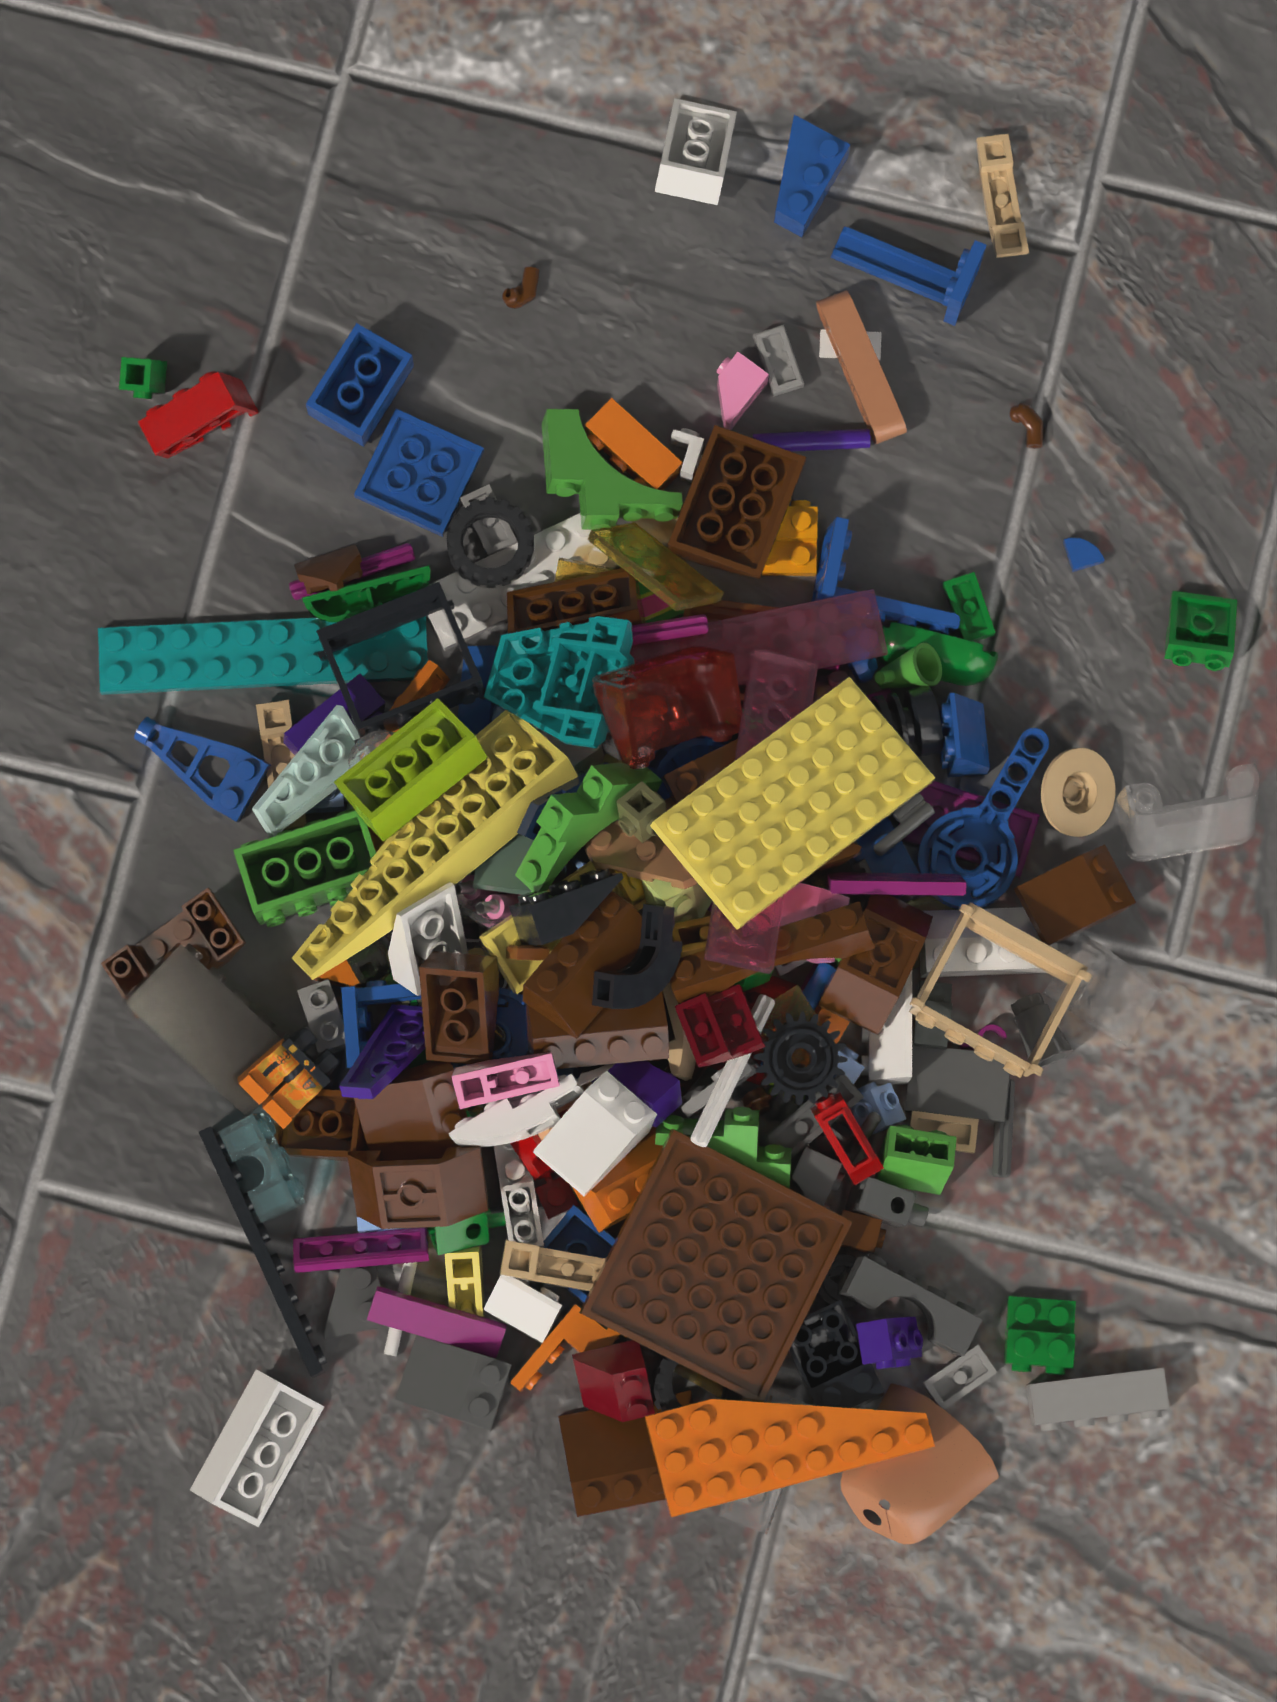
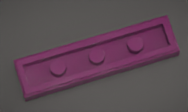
M427 1227L293 1239L295 1273L429 1261Z
M380 1286L376 1288L367 1315L368 1321L493 1358L497 1357L507 1325Z

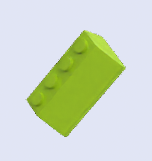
M437 698L335 780L334 784L363 821L384 842L488 757L476 736Z

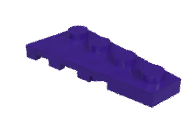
M391 1005L340 1084L342 1097L374 1099L425 1049L422 1007Z

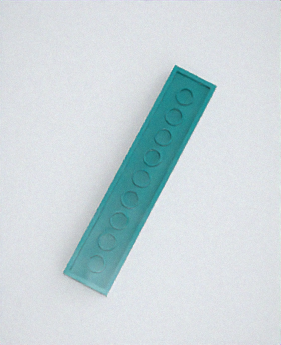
M426 616L334 652L333 655L345 683H348L360 673L368 682L413 680L417 671L423 668L428 661ZM318 618L98 628L101 695L337 684L328 660L321 661L318 656V652L323 651L316 632L337 622H327Z

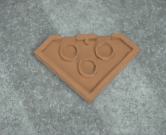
M672 797L664 800L667 804L666 811L676 805ZM618 821L605 827L583 846L593 866L598 870L614 869L626 872L628 877L653 882L654 879L670 882L672 887L684 890L698 884L658 835L651 836L642 843L634 835L628 836L624 833Z

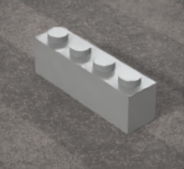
M1164 1368L1026 1385L1031 1425H1040L1041 1432L1061 1429V1422L1074 1421V1427L1095 1425L1094 1418L1107 1417L1108 1423L1128 1421L1127 1414L1141 1413V1419L1162 1417L1161 1410L1170 1409Z

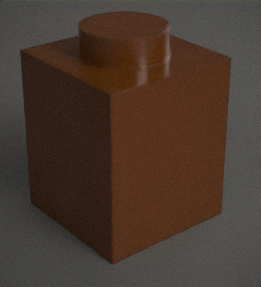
M847 1210L841 1212V1216L853 1222L841 1247L872 1255L875 1252V1248L882 1249L886 1229L881 1228V1219Z

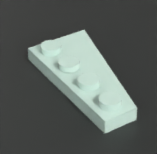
M336 705L252 808L268 836H276L278 832L283 831L335 791L337 787L334 781L370 753L367 747L361 749L356 747L354 740L360 737L343 706Z

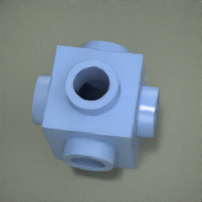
M872 1082L858 1088L864 1098L854 1105L851 1111L860 1127L871 1112H877L881 1116V1121L872 1135L888 1129L890 1125L894 1126L906 1120L898 1096L894 1092L891 1083L877 1087L876 1082Z

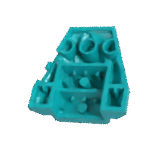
M596 616L589 618L587 623L572 625L570 622L559 624L560 628L543 631L541 628L501 635L485 690V699L569 745L597 749L605 741L607 733L617 729L635 666L634 658L630 655L633 636L632 623L629 620Z

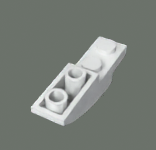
M572 1073L568 1076L561 1075L558 1076L560 1086L545 1089L539 1094L531 1093L521 1099L520 1105L517 1107L507 1098L490 1102L484 1107L483 1113L474 1118L467 1117L459 1121L455 1125V1130L448 1134L459 1146L488 1147L523 1140L555 1126L561 1119L557 1109L582 1095L584 1089L582 1086H576L578 1080Z
M510 1143L494 1146L508 1240L543 1248L544 1243L533 1177Z

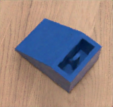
M949 693L946 703H942V710H939L942 734L944 736L943 749L940 753L941 768H947L948 778L986 775L990 769L984 705L960 694Z

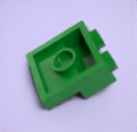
M1172 591L1164 659H1171L1177 666H1188L1191 662L1205 664V667L1211 671H1219L1224 667L1229 668L1235 647L1237 599Z
M1008 1296L1003 1364L1012 1365L1011 1371L1032 1372V1366L1045 1367V1374L1065 1375L1066 1369H1073L1076 1301Z

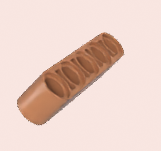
M845 290L817 301L816 306L820 319L866 427L870 429V436L873 442L879 444L907 433L900 409L849 292Z

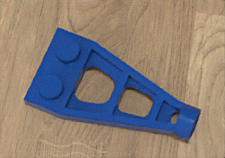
M148 716L140 723L134 735L135 740L148 746L208 806L236 822H240L271 764L244 748L163 726ZM157 731H159V738L152 741ZM177 741H184L198 749L197 754L188 767L172 756L171 751ZM213 755L224 758L230 764V768L218 787L211 786L199 773V767L206 756Z

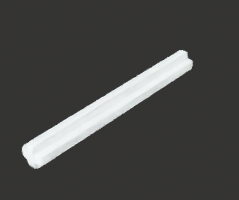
M763 994L758 996L751 1010L760 1034L775 1004L772 998ZM751 1053L726 1062L691 1135L690 1141L700 1147L708 1145Z

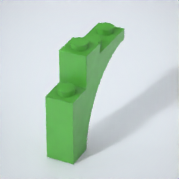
M546 409L542 421L547 494H557L560 497L579 494L581 529L592 530L597 533L614 530L618 518H623L625 521H636L641 518L655 519L660 522L677 519L683 505L682 493L657 490L629 479L610 466L588 439L581 423L579 409Z
M641 761L591 765L577 792L553 794L549 797L536 821L541 828L515 876L532 892L548 891V886L553 883L568 861L596 834L619 819L616 802L641 781L654 792L658 791L663 781Z
M747 1107L726 1109L725 1120H719L707 1147L790 1189L792 1148H784L776 1144L767 1145L766 1147L758 1146L760 1110H751ZM669 1115L656 1127L655 1145L663 1146L671 1129L691 1138L699 1119Z

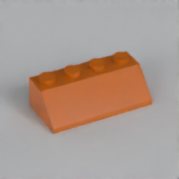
M652 1126L650 1132L585 1196L572 1187L598 1233L628 1217L663 1147L662 1145H655L656 1127Z

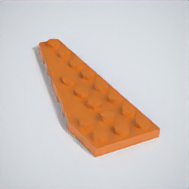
M707 1399L644 1416L670 1517L935 1447L927 1414L919 1412Z

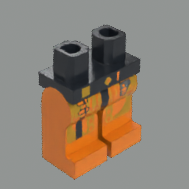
M306 1025L291 1036L286 1033L279 1042L272 1046L237 1078L238 1084L259 1105L262 1104V1108L283 1129L331 1081L329 1075L340 1063L339 1059L328 1048L315 1060L306 1052L318 1041V1038Z

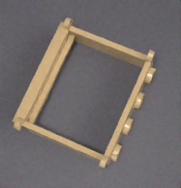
M971 902L967 905L962 904L959 909L961 913L917 997L912 998L910 1002L912 1007L909 1012L916 1016L915 1020L919 1024L933 1029L935 1026L946 1032L944 1036L948 1040L958 1045H962L964 1042L975 1048L974 1053L980 1058L987 1061L995 1059L1004 1064L1003 1069L1013 1076L1021 1078L1022 1075L1027 1077L1033 1073L1041 1076L1044 1069L1038 1066L1048 1044L1082 979L1089 982L1092 975L1087 972L1088 967L979 906ZM965 927L1067 983L1027 1061L925 1005Z

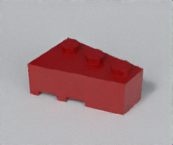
M211 371L199 378L200 383L192 388H184L177 391L172 396L173 400L165 405L161 404L150 408L146 412V417L139 420L138 423L154 454L168 459L204 441L203 436L218 426L224 431L232 427L229 422L230 420L246 412L250 417L258 414L259 411L243 381L219 371Z

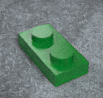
M975 572L944 581L943 588L951 611L960 617L958 631L961 639L975 642L994 636L996 632Z

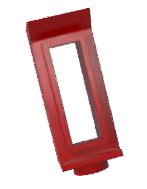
M838 1092L835 1095L828 1093L827 1098L821 1096L817 1099L816 1106L812 1107L811 1111L854 1185L884 1169L841 1093ZM840 1114H843L867 1155V1158L854 1165L828 1121Z

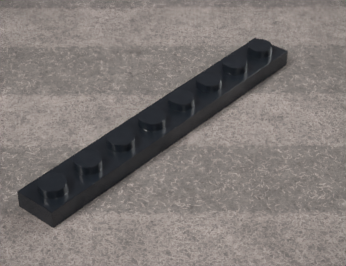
M211 1126L199 1131V1135L310 1376L315 1378L325 1373L322 1365L328 1363L319 1344L313 1347L308 1334L313 1332V1329L306 1314L299 1316L294 1304L299 1302L298 1296L291 1283L284 1284L280 1273L285 1271V1268L278 1253L276 1252L271 1255L266 1242L271 1241V1238L264 1223H256L252 1212L256 1211L257 1207L249 1192L243 1194L238 1184L239 1181L243 1180V1177L236 1162L234 1161L229 1164L224 1151L229 1150V1147L222 1132L215 1133Z

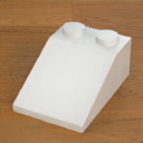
M674 98L655 192L718 205L737 111Z
M451 882L396 914L388 950L393 980L417 996L421 995L419 966L433 951L468 954L455 886Z
M606 1071L582 1093L538 1144L533 1153L580 1194L585 1196L650 1132L657 1113Z

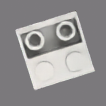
M500 1275L484 1307V1311L542 1344L563 1310L562 1305L558 1303L560 1296L544 1287L539 1292L529 1287L531 1283L529 1280Z

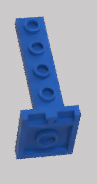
M843 227L831 258L941 303L947 307L943 321L955 326L976 275L980 270L987 245L974 240L971 250L964 248L955 272L849 227Z
M836 517L825 530L810 606L822 609L825 606L834 607L835 612L840 614L852 615L853 612L866 614L865 618L871 621L884 622L885 619L904 625L928 628L929 631L948 635V633L952 634L959 628L960 617L955 613L837 587L838 581H842L846 568V562L841 561L844 549L848 550L852 537V531L847 530L849 519Z
M383 980L367 982V987L356 988L355 986L341 987L347 1068L351 1069L370 1039L369 1032L374 1031L372 1012H367V1005L421 1000V995H415L400 984L387 985L386 981Z

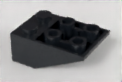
M596 869L580 874V881L573 880L568 882V880L552 884L548 886L550 892L542 891L537 893V891H533L519 896V903L511 905L509 908L521 945H544L573 934L623 879V874L610 873L609 869L601 871Z
M836 1301L807 1315L789 1352L814 1406L860 1408L883 1397L885 1391L872 1364L862 1363L858 1335L842 1301Z

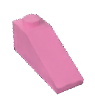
M552 1052L493 1059L456 1067L451 1076L460 1109L560 1086Z

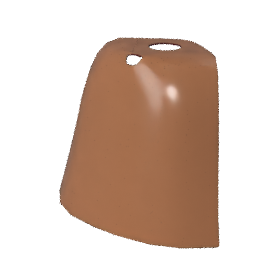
M891 1383L877 1410L926 1413L935 1447L843 1471L841 1491L854 1514L865 1527L905 1545L920 1542L930 1536L979 1493L997 1480L999 1475L992 1458L982 1444L951 1414L915 1390ZM880 1500H887L890 1503V1508L888 1510L879 1504ZM869 1509L875 1512L880 1517L881 1524L877 1525L868 1520L864 1510Z

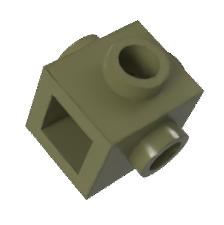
M641 781L616 802L619 813L618 824L628 836L634 835L639 841L644 843L651 836H657L650 825L655 819L666 812L667 804L657 792L652 791Z

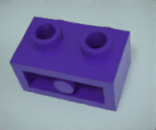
M916 1316L886 1318L856 1324L863 1364H876V1370L910 1366V1359L923 1357L921 1350L923 1347V1337L918 1330Z

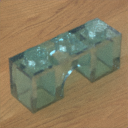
M254 1113L218 1131L232 1162L245 1160L253 1156L264 1167V1178L260 1185L247 1192L261 1222L272 1221L306 1203L303 1198L305 1194L304 1187L300 1180L293 1176L288 1166L290 1165L289 1155L282 1146L279 1147L274 1136L276 1128L268 1116L265 1117L264 1113Z

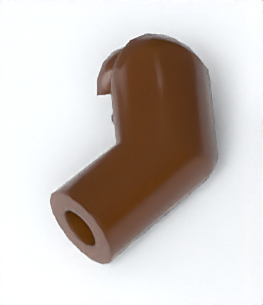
M525 267L522 284L516 288H511V290L509 288L505 289L502 299L509 308H520L535 298L540 273L539 269Z
M1020 403L1011 407L1009 412L1011 420L1015 423L1021 422L1027 428L1026 447L1032 449L1041 448L1043 446L1042 418L1029 404Z

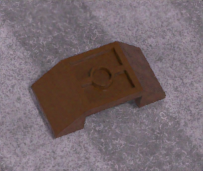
M209 887L182 905L183 912L136 945L127 944L101 963L137 1019L176 1000L227 964L246 943Z
M869 894L863 907L875 949L841 959L818 1003V1006L877 1035L880 1033L904 988L927 938L933 916L887 894Z
M480 1146L447 1147L443 1157L440 1159L383 1161L382 1150L349 1151L347 1154L356 1214L358 1217L381 1229L447 1227L486 1212L489 1209Z

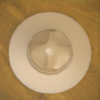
M1086 748L1068 749L1054 758L1044 774L1041 785L1042 808L1049 823L1057 831L1068 836L1082 837L1097 831L1106 822L1114 806L1116 788L1112 770L1101 755Z

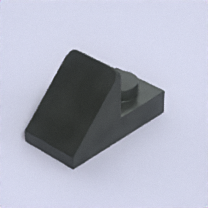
M919 980L917 995L925 981ZM936 982L925 1002L926 1006L951 1019L953 1005L951 1003L952 984ZM915 1020L913 1046L947 1049L948 1039L944 1036L946 1032L935 1026L933 1029L927 1028Z

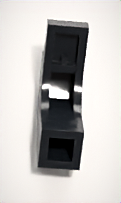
M643 904L641 939L635 957L627 966L620 970L594 972L592 1005L609 1009L639 1007L654 999L667 986L678 966L683 941L672 940L675 925V907Z

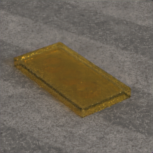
M632 522L611 526V528L591 530L587 539L591 544L675 611L720 602L724 593L722 590L637 523Z

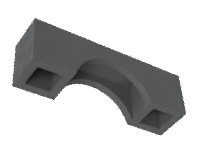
M805 1147L790 1180L802 1196L829 1209L831 1204L826 1202L831 1190L837 1192L844 1177V1173L840 1172L842 1163Z
M869 1254L868 1258L865 1256L857 1257L840 1294L868 1309H875L884 1301L893 1297L910 1300L921 1309L926 1318L928 1341L956 1356H965L982 1322L981 1318L974 1315L976 1312L974 1308L960 1301L954 1305L945 1300L946 1293L932 1286H928L926 1290L915 1284L916 1277L902 1270L895 1273L887 1269L888 1263L875 1255Z

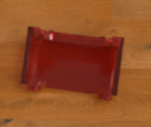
M705 646L687 647L597 675L592 679L595 696L621 761L629 765L631 769L648 767L650 765L649 761L655 759V750L702 735L712 737L715 742L728 741L733 738V734L745 731L733 653Z

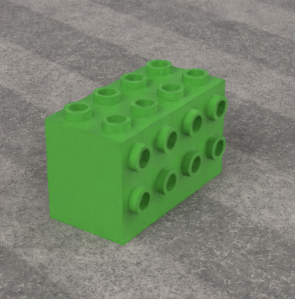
M355 809L340 812L336 817L324 821L320 819L309 822L304 827L293 831L284 830L278 832L276 836L262 841L254 840L241 845L240 848L233 850L253 913L260 925L266 924L267 927H274L285 923V917L297 913L299 917H305L316 913L318 906L330 903V906L333 907L338 900L342 902L353 889L351 883L359 874L364 875L372 865L370 860L376 854L368 826Z

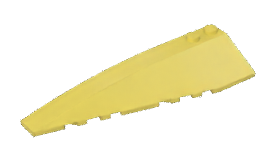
M506 710L475 735L488 758L384 842L370 860L372 865L364 875L359 874L351 883L353 889L342 902L338 900L330 911L332 913L326 923L319 924L292 957L294 962L314 980L392 931L398 912L449 882L456 885L518 834L517 831L531 801L579 777L569 758L529 722Z

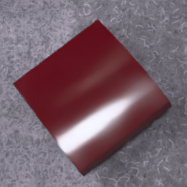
M740 984L711 997L704 993L674 1006L698 1067L735 1059L766 1047Z

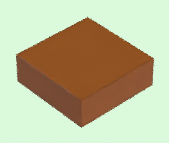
M509 945L506 949V958L514 960H544L549 955L550 949L538 945Z

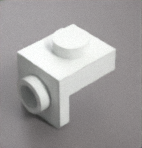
M690 429L673 430L671 444L687 449L680 471V480L692 483L703 456L701 454L704 447V438L699 437V433Z

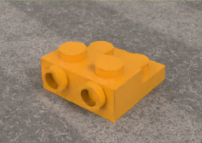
M795 500L791 502V506H788L762 576H816L818 507L811 506L810 501Z

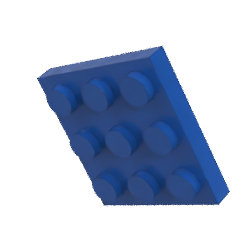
M395 408L354 493V497L443 537L460 503V497L464 495L479 464L484 448Z

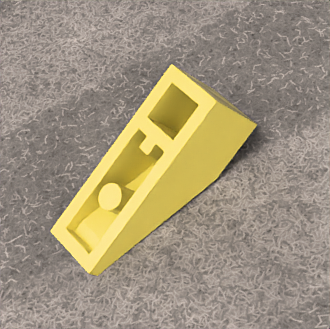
M481 1246L445 1254L449 1307L485 1317Z

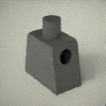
M871 1177L856 1185L852 1184L844 1209L881 1219L883 1224L893 1227H904L908 1222L922 1227L926 1222L929 1212L928 1207L914 1203L915 1193ZM891 1201H893L895 1206L894 1211L891 1209Z

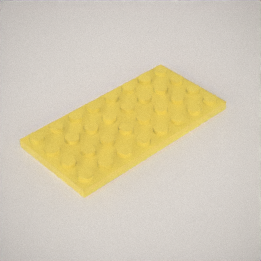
M848 677L655 819L650 826L738 930L930 785L935 777L855 682Z

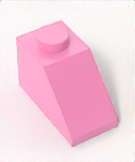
M739 352L732 359L729 357L725 358L717 370L719 374L717 387L723 428L732 430L768 384L769 377L767 372Z

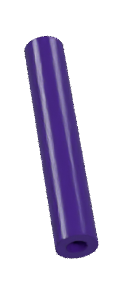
M870 429L757 433L752 435L754 439L791 452L870 448Z

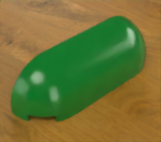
M423 566L351 584L337 591L328 590L302 597V600L308 611L318 619L327 622H339L427 587L430 580V566Z
M874 622L870 629V633L874 638V646L878 651L876 658L885 666L918 644L927 643L935 649L942 664V677L940 681L960 686L975 685L987 679L995 669L999 656L996 651H984V645L900 623L891 622L890 627Z

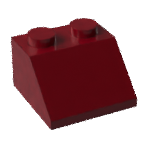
M631 1340L572 1354L584 1407L620 1422L643 1418L655 1413L646 1367L638 1342Z

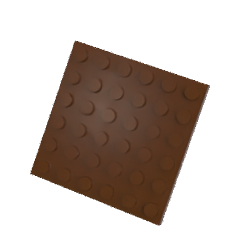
M671 1129L579 1313L754 1402H764L853 1222L707 1146L700 1147L690 1141V1137Z

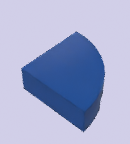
M1066 538L1063 540L1072 572L1104 563L1105 559L1102 553L1091 542L1081 538Z

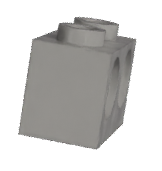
M329 979L297 990L310 1030L318 1038L315 1045L319 1055L326 1048L332 1053L345 1050L344 1020Z

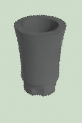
M1040 993L1025 996L1011 1004V1009L1015 1015L1014 1020L1021 1034L1028 1058L1052 1014L1048 1004H1044ZM1057 1027L1038 1066L1045 1067L1055 1063L1074 1051L1059 1027Z

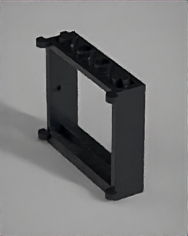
M440 582L316 631L323 651L318 652V656L321 661L328 660L360 737L354 740L358 749L366 747L371 740H381L388 733L400 729L437 698L448 709L460 704H471L479 697L480 699H485L486 688L483 686L482 679L452 612L455 607L452 600L447 601ZM442 610L471 678L361 722L333 653Z

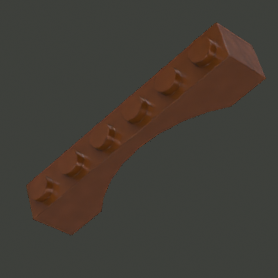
M856 902L682 957L670 980V984L678 1004H681L704 993L711 997L742 979L774 966L807 959H843L875 949L861 904Z

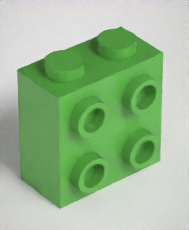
M890 1125L877 1154L884 1169L875 1174V1179L902 1189L940 1195L954 1168L957 1137L949 1136L945 1132L937 1130L926 1132L914 1130L913 1127L908 1125Z

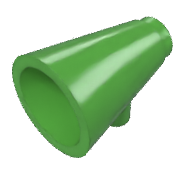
M920 643L882 667L881 670H878L875 674V681L882 689L935 686L942 677V664L937 652L931 645Z

